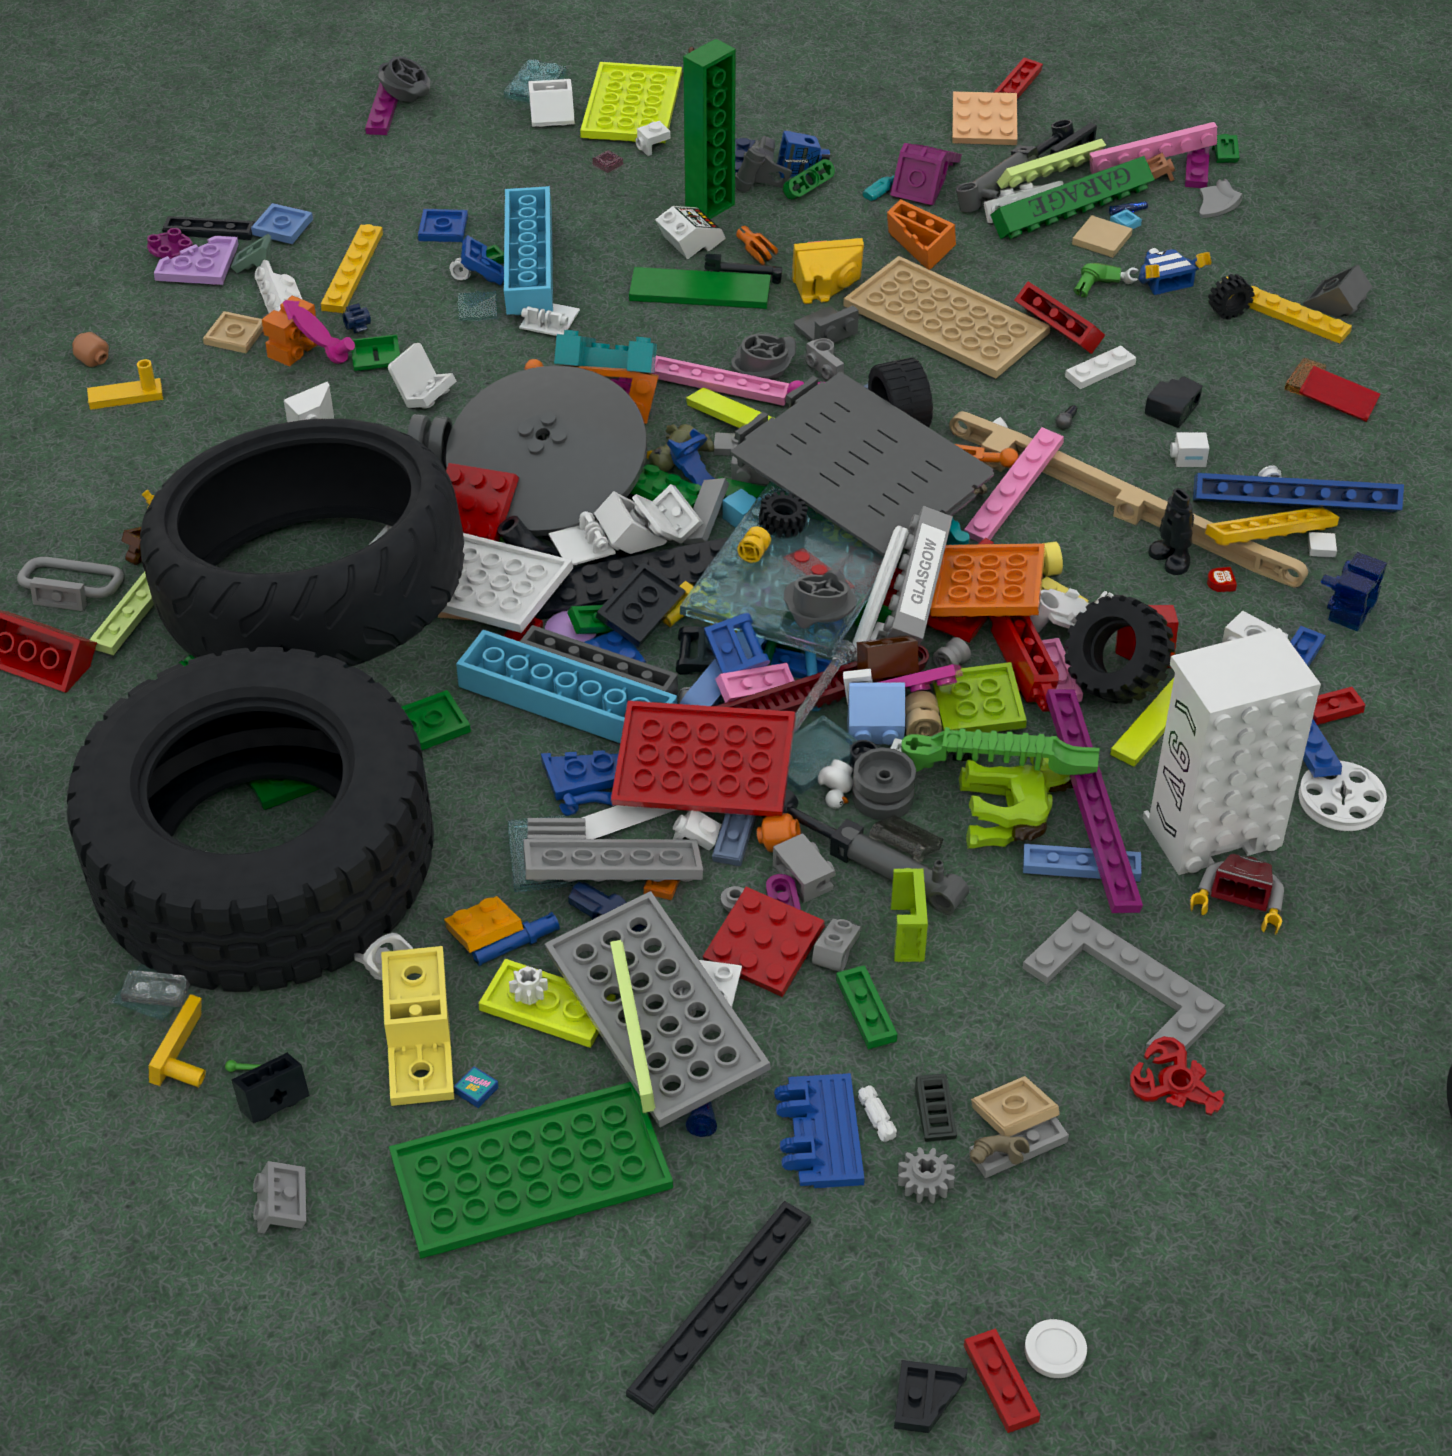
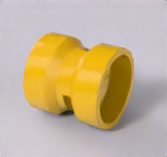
M751 527L737 546L739 556L746 562H758L763 556L764 551L771 544L770 534L762 527Z

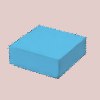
M1127 209L1110 217L1111 222L1133 229L1141 226L1142 222L1141 218Z

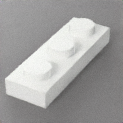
M1119 346L1067 369L1065 377L1079 389H1082L1135 365L1136 357L1124 347Z

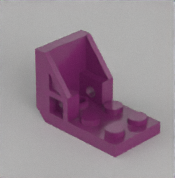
M904 143L900 150L890 195L934 205L946 179L948 166H953V162L960 163L962 154L919 144Z

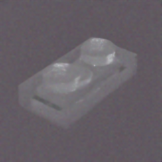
M129 970L121 991L122 1001L182 1007L190 983L184 975Z

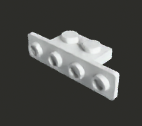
M1056 181L1042 186H1033L1032 182L1019 185L1020 189L1013 190V188L1000 190L998 198L984 202L987 223H993L990 214L999 207L1061 186L1063 181Z
M263 260L261 266L257 267L255 280L269 313L273 310L280 311V304L292 295L302 299L294 278L287 274L273 273L267 260Z

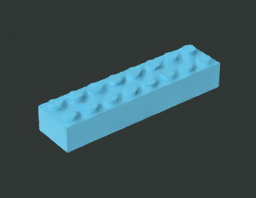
M550 186L505 189L504 297L507 315H521L522 309L528 306L537 308L539 311L544 309L545 313L548 310L553 312L552 205Z
M486 630L481 631L456 663L458 685L460 688L617 743H621L628 701L677 704V695Z

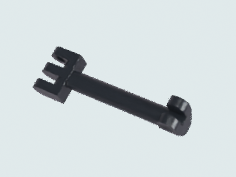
M721 254L705 255L704 271L772 275L773 284L781 283L782 267L721 262Z

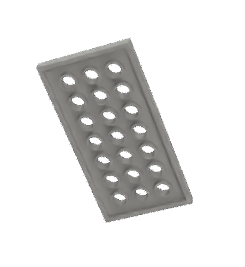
M651 891L545 943L548 955L640 1096L626 1023L620 1021L624 1017L621 998L613 1002L606 1000L608 995L612 993L620 994L611 945H607L605 942L609 938H617L623 942L626 958L634 960L633 964L628 966L641 1035L651 1039L648 1044L644 1045L655 1102V1109L650 1113L659 1127L771 1070L770 1062ZM635 925L647 926L641 932L631 930ZM652 945L661 947V949L655 953H649L646 951V949ZM583 951L593 952V955L589 958L582 959L578 957ZM666 966L675 968V971L670 974L660 972ZM597 972L607 973L604 979L595 980L592 978ZM638 980H645L649 982L645 987L637 988L633 986V984ZM682 987L690 989V992L683 996L674 993ZM654 1001L663 1003L662 1007L655 1010L649 1009L647 1006ZM695 1009L705 1011V1014L698 1018L689 1015ZM668 1023L678 1025L675 1030L670 1032L662 1029ZM710 1031L720 1033V1036L714 1040L704 1037ZM683 1045L693 1047L692 1051L687 1054L678 1053L677 1049ZM726 1053L736 1056L731 1062L719 1060ZM656 1059L665 1061V1064L660 1068L649 1066ZM702 1067L708 1070L707 1074L701 1077L692 1074L696 1068ZM669 1082L680 1084V1087L675 1091L664 1089L665 1085Z

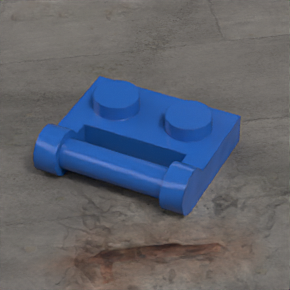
M744 613L704 628V633L722 674L765 667L770 663L768 655L763 653L751 625L753 620L750 613ZM734 629H742L752 652V658H746Z

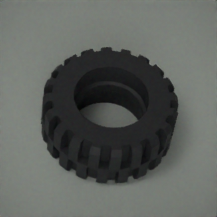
M1114 595L1112 598L1109 596L1101 597L1098 599V604L1091 602L1085 607L1087 610L1084 613L1079 612L1075 617L1077 622L1074 626L1070 625L1068 633H1070L1069 640H1065L1064 648L1068 649V654L1064 655L1065 663L1071 666L1068 668V672L1071 678L1076 679V684L1081 689L1108 702L1128 704L1132 703L1133 699L1140 701L1147 697L1146 692L1154 693L1159 688L1157 683L1160 680L1165 681L1168 676L1165 672L1168 666L1171 667L1170 654L1175 652V643L1170 641V638H1173L1172 630L1166 626L1167 620L1157 613V610L1135 598L1123 595ZM1131 626L1136 636L1134 654L1122 669L1108 673L1103 663L1104 647L1112 634L1121 628Z

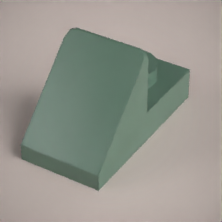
M267 234L235 255L231 268L236 273H239L244 269L249 270L253 265L256 267L261 266L263 260L269 261L271 265V236Z

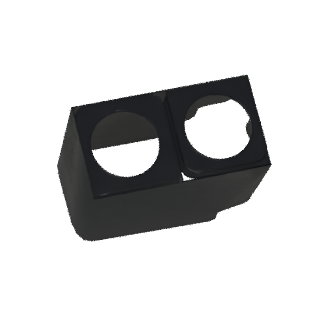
M1185 376L1179 380L1171 379L1168 383L1160 381L1147 397L1145 414L1173 427L1180 428L1198 406L1203 385ZM1193 402L1197 403L1196 406L1192 409ZM1189 406L1188 414L1182 422V415L1186 407Z

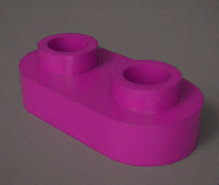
M776 874L767 880V896L799 910L801 909L796 885L790 876Z

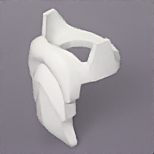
M389 933L380 937L370 945L364 954L357 952L354 954L355 961L364 964L365 968L370 971V974L375 979L382 980L381 952L390 951L386 947L381 948L382 944L391 943L393 951L413 949L397 933Z

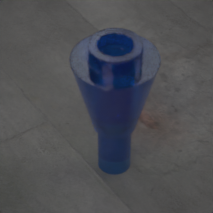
M711 1101L691 1111L686 1121V1129L692 1135L705 1137L711 1136L716 1132L717 1122Z

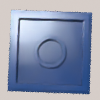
M423 209L418 241L463 242L468 210Z

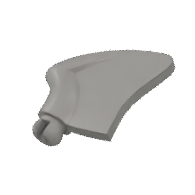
M1225 178L1223 181L1219 179L1216 186L1200 188L1203 203L1199 216L1201 218L1215 217L1234 210L1240 205L1243 193L1235 191Z

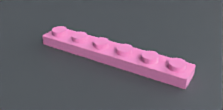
M1215 122L1091 152L1090 171L1094 174L1145 156L1146 160L1163 152L1165 157L1217 145V125Z
M656 356L655 372L651 373L659 375V380L697 388L704 387L711 391L782 406L786 403L789 383L661 356Z
M1041 427L964 529L971 539L977 542H981L985 538L992 539L1062 446L1064 436Z

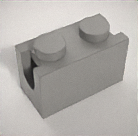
M803 833L773 846V866L780 874L788 875L794 880L798 897L803 903L833 890L834 885L830 882V879L835 877L836 873L832 863L826 861L821 856L816 844L810 842Z

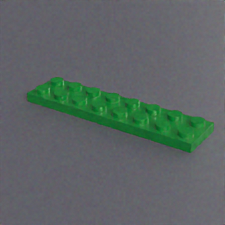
M448 690L402 706L413 724L414 731L420 741L421 750L471 732L470 723ZM263 779L248 782L263 810L320 789L310 784L286 779Z

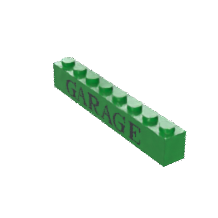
M1145 156L999 207L990 216L1000 239L1009 236L1011 240L1022 235V231L1027 230L1028 233L1038 230L1041 228V224L1045 223L1046 226L1057 223L1059 221L1058 218L1064 217L1066 220L1077 215V211L1082 210V213H1086L1094 209L1096 204H1100L1102 207L1113 202V198L1117 197L1118 200L1130 196L1132 191H1135L1136 194L1147 190V185L1155 179Z

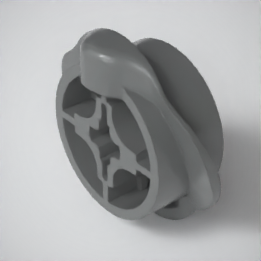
M393 57L389 62L382 63L378 68V80L384 89L396 99L413 102L419 96H425L430 91L431 80L425 70L409 58Z
M769 334L747 336L743 339L736 355L731 360V371L770 380L779 378L785 373V370L789 367L792 358L796 354L795 339L792 336L778 338Z
M838 569L829 570L824 575L802 576L791 582L785 588L783 595L784 602L793 615L796 624L804 629L811 627L816 622L828 623L841 620L854 611L857 601L843 573Z

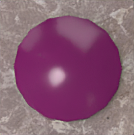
M170 228L166 233L151 234L147 237L148 251L160 258L168 256L172 259L179 256L181 250L193 246L191 239L181 234V230L178 228Z

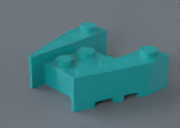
M564 330V335L557 334L554 364L627 369V371L647 373L655 372L657 344L651 343V338L636 337V341H629V346L615 345L614 350L610 349V344L595 343L596 338L578 336L579 331Z

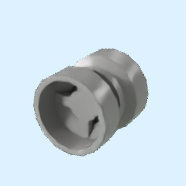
M958 637L951 639L946 643L945 647L939 648L933 654L934 662L938 668L952 664H964L971 657L969 646Z

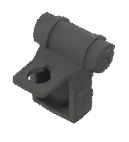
M763 136L744 153L741 167L738 173H735L736 189L747 192L754 183H768L783 188L784 183L789 180L792 170L773 162L775 140ZM779 171L784 174V178L777 181L769 173Z

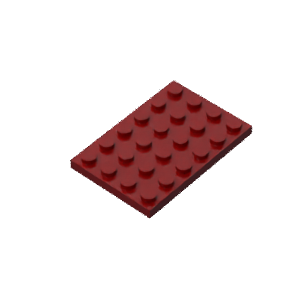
M628 701L611 796L612 805L757 816H782L796 720L795 712Z

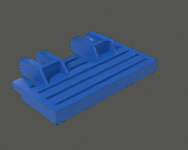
M851 1073L788 1077V1084L780 1085L774 1091L775 1099L785 1101L777 1105V1115L782 1118L795 1117L793 1118L794 1137L785 1138L780 1141L781 1151L787 1154V1156L782 1158L783 1168L791 1171L805 1170L798 1173L800 1186L814 1185V1188L864 1185V1171Z

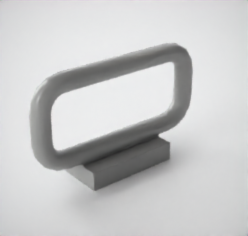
M53 557L31 559L17 575L19 585L31 589L33 605L84 611L87 606L86 597H108L117 591L124 580L123 571L116 566ZM39 567L113 576L109 584L101 588L87 587L82 583L38 577L29 579L28 577Z

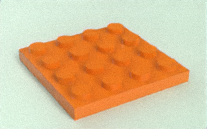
M1045 543L946 545L930 608L931 616L1001 617L1039 615Z

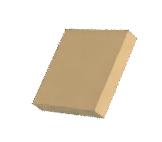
M1091 215L1073 237L1072 245L1113 258L1130 238L1133 228Z
M223 311L203 337V343L209 346L247 353L263 332L262 319Z
M1026 1076L971 1099L972 1108L1001 1136L1010 1137L1060 1115L1059 1106Z

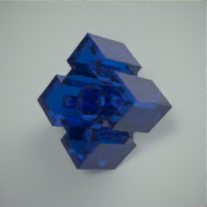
M1357 552L1351 561L1347 560L1345 562L1341 576L1332 577L1325 574L1322 577L1321 584L1331 587L1335 591L1327 605V609L1330 610L1328 620L1358 632L1366 620L1367 614L1371 612L1378 601L1381 590L1380 584L1384 578L1387 562Z

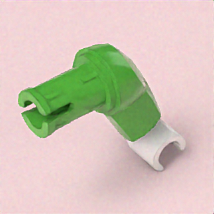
M1088 263L1082 267V277L1073 291L1078 296L1083 292L1081 297L1085 298L1094 282L1119 283L1120 279H1123L1126 284H1132L1138 279L1131 278L1130 274H1136L1138 269L1133 267L1125 272H1121L1120 267L1101 263Z

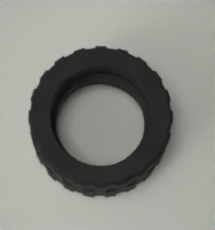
M910 357L874 365L868 376V389L929 428L933 418L932 393L927 375L919 361Z

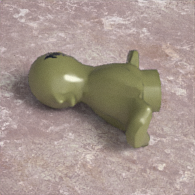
M674 424L668 425L666 433L670 435H666L667 442L668 440H673L677 443H683L692 439L689 432L694 427L688 424H682L679 428ZM705 434L708 439L697 451L713 452L715 449L709 434ZM667 442L664 446L647 451L646 456L650 465H656L665 472L675 466L670 454L671 449Z

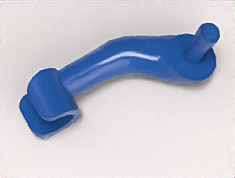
M589 791L576 796L570 793L565 794L563 797L565 803L560 804L559 807L565 816H570L578 811V805L595 802L610 806L617 805H612V792Z

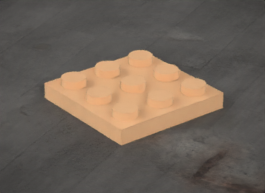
M953 91L952 143L1017 145V93Z

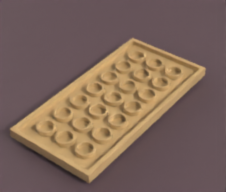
M900 256L847 295L843 302V306L847 308L855 306L859 310V314L995 379L1050 333V325Z

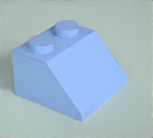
M849 683L847 713L848 744H853L858 740H868L874 744L892 745L895 738L903 740L905 734V683Z

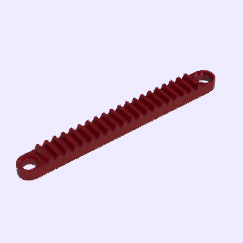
M919 645L918 656L921 658V661H919V672H921L926 667L929 653L924 646ZM857 661L718 705V707L793 711L802 714L805 709L811 711L815 706L820 708L824 703L830 705L833 700L839 702L842 697L846 698L843 672L857 670ZM886 677V678H884V681H885V680L894 679V678H893V677Z

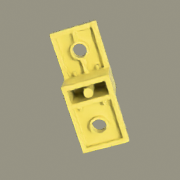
M443 946L381 952L384 1026L388 1045L391 1106L454 1100ZM413 973L422 975L416 980L407 979V976ZM418 1070H426L429 1072L424 1077H416L413 1075Z

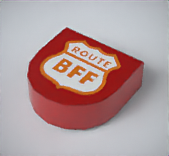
M1231 567L1215 568L1209 571L1207 577L1209 588L1217 592L1236 591L1237 583Z

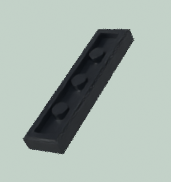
M167 216L162 232L166 233L170 228H178L181 230V234L187 237L211 238L214 236L237 237L238 240H251L253 237L251 227L255 221Z

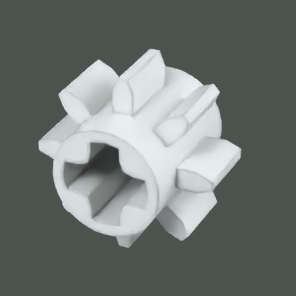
M526 966L519 971L513 972L514 980L509 981V988L511 993H515L516 1002L521 1001L531 1005L538 1000L544 999L543 991L548 990V981L546 978H542L541 969L536 970Z

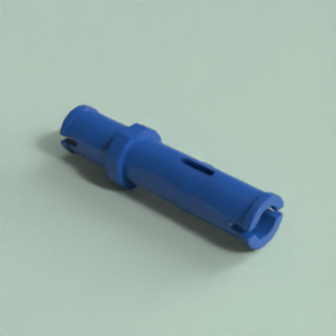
M550 912L548 915L533 922H523V930L471 952L475 962H477L478 966H481L525 944L533 945L537 943L538 938L560 930L556 916L553 912Z

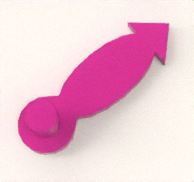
M283 301L288 320L293 319L297 327L311 341L324 347L328 358L332 362L341 364L348 359V352L355 348V344L350 337H345L342 340L331 337L325 326L312 313L298 306L300 301Z

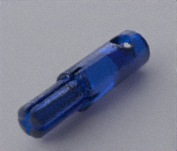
M1143 201L1110 206L1109 214L1113 216L1126 209L1130 212L1147 209L1148 203Z

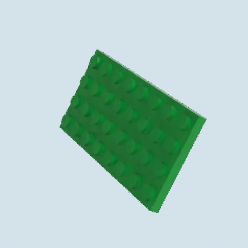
M631 1082L389 1146L390 1156L420 1259L673 1189V1180L648 1113H643L640 1096Z

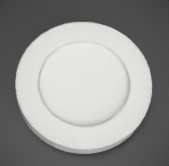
M1057 1319L1044 1320L1034 1325L1027 1334L1025 1341L1026 1358L1029 1364L1044 1376L1051 1378L1069 1377L1081 1369L1086 1359L1087 1344L1084 1336L1074 1325L1066 1321Z

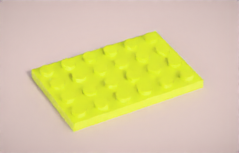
M600 62L581 126V138L636 142L637 128L660 121L669 129L682 77V67Z

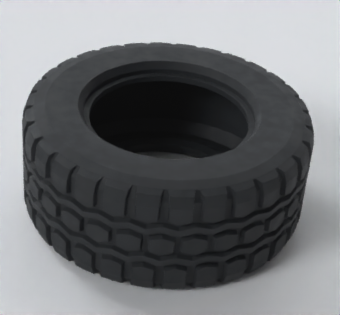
M257 647L254 652H250L248 648L223 651L221 656H216L214 653L189 660L186 666L178 664L156 674V680L147 679L128 692V699L120 698L104 713L103 720L97 721L85 738L84 746H81L76 756L67 791V821L95 910L101 922L106 926L107 931L120 946L140 963L150 969L154 968L157 973L178 982L186 980L191 986L215 990L221 985L223 991L250 992L253 986H258L260 991L287 987L288 981L291 980L296 985L321 977L322 970L327 969L333 972L355 960L354 954L356 952L364 954L372 943L383 936V933H390L404 918L406 909L411 908L421 890L431 863L434 827L420 741L408 715L390 692L379 682L375 683L373 678L354 666L348 667L346 662L327 655L318 658L316 652L292 648L288 652H284L282 647ZM263 779L299 781L320 788L335 798V801L325 815L307 831L286 843L262 851L244 854L212 853L192 848L173 838L181 822L196 806L224 789L245 782Z

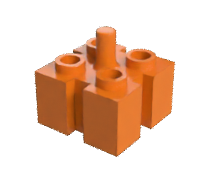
M293 295L287 299L290 301H300L298 306L308 310L316 317L314 304ZM282 303L280 304V311L273 310L262 319L264 335L269 337V340L265 342L267 357L290 367L302 358L304 350L308 352L316 347L317 344L311 341L297 327L293 319L288 320Z

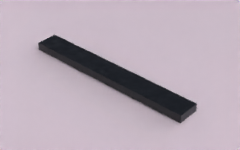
M784 1201L626 1390V1397L654 1415L810 1225L811 1216Z

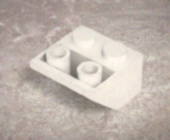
M571 79L528 81L532 127L575 124Z

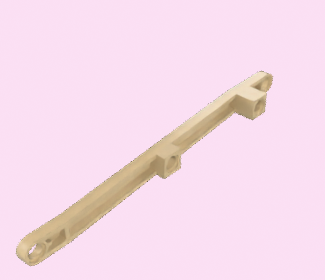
M964 411L958 412L949 423L950 430L955 436L980 445L982 448H985V452L1000 453L1005 448H1012L1020 456L1032 441V438ZM958 421L964 422L967 429L962 428ZM1057 451L1042 471L1051 477L1115 506L1113 516L1134 525H1137L1141 519L1157 527L1161 525L1167 501L1067 454ZM984 462L1000 472L1005 468L1000 463ZM1193 514V544L1255 573L1293 588L1299 587L1306 579L1308 569L1303 562L1251 540L1249 542H1234L1227 546L1215 543L1213 538L1205 534L1207 524L1212 522ZM1288 569L1295 570L1299 577L1290 575Z

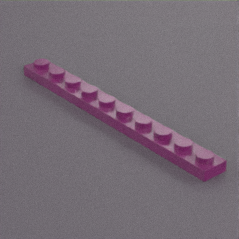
M1048 689L1046 700L1058 738L1072 746L1093 748L1075 689ZM1099 765L1097 772L1070 775L1111 913H1140L1143 907L1142 900Z

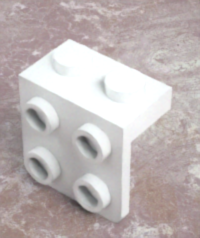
M414 343L388 365V370L408 408L422 407V409H427L433 406L435 400L439 396L450 391L449 388L457 382L453 373H435L420 343Z
M672 484L653 501L637 494L632 497L636 503L634 506L636 511L642 517H647L650 521L649 528L657 536L662 535L669 541L674 540L682 544L703 524V521L683 495Z

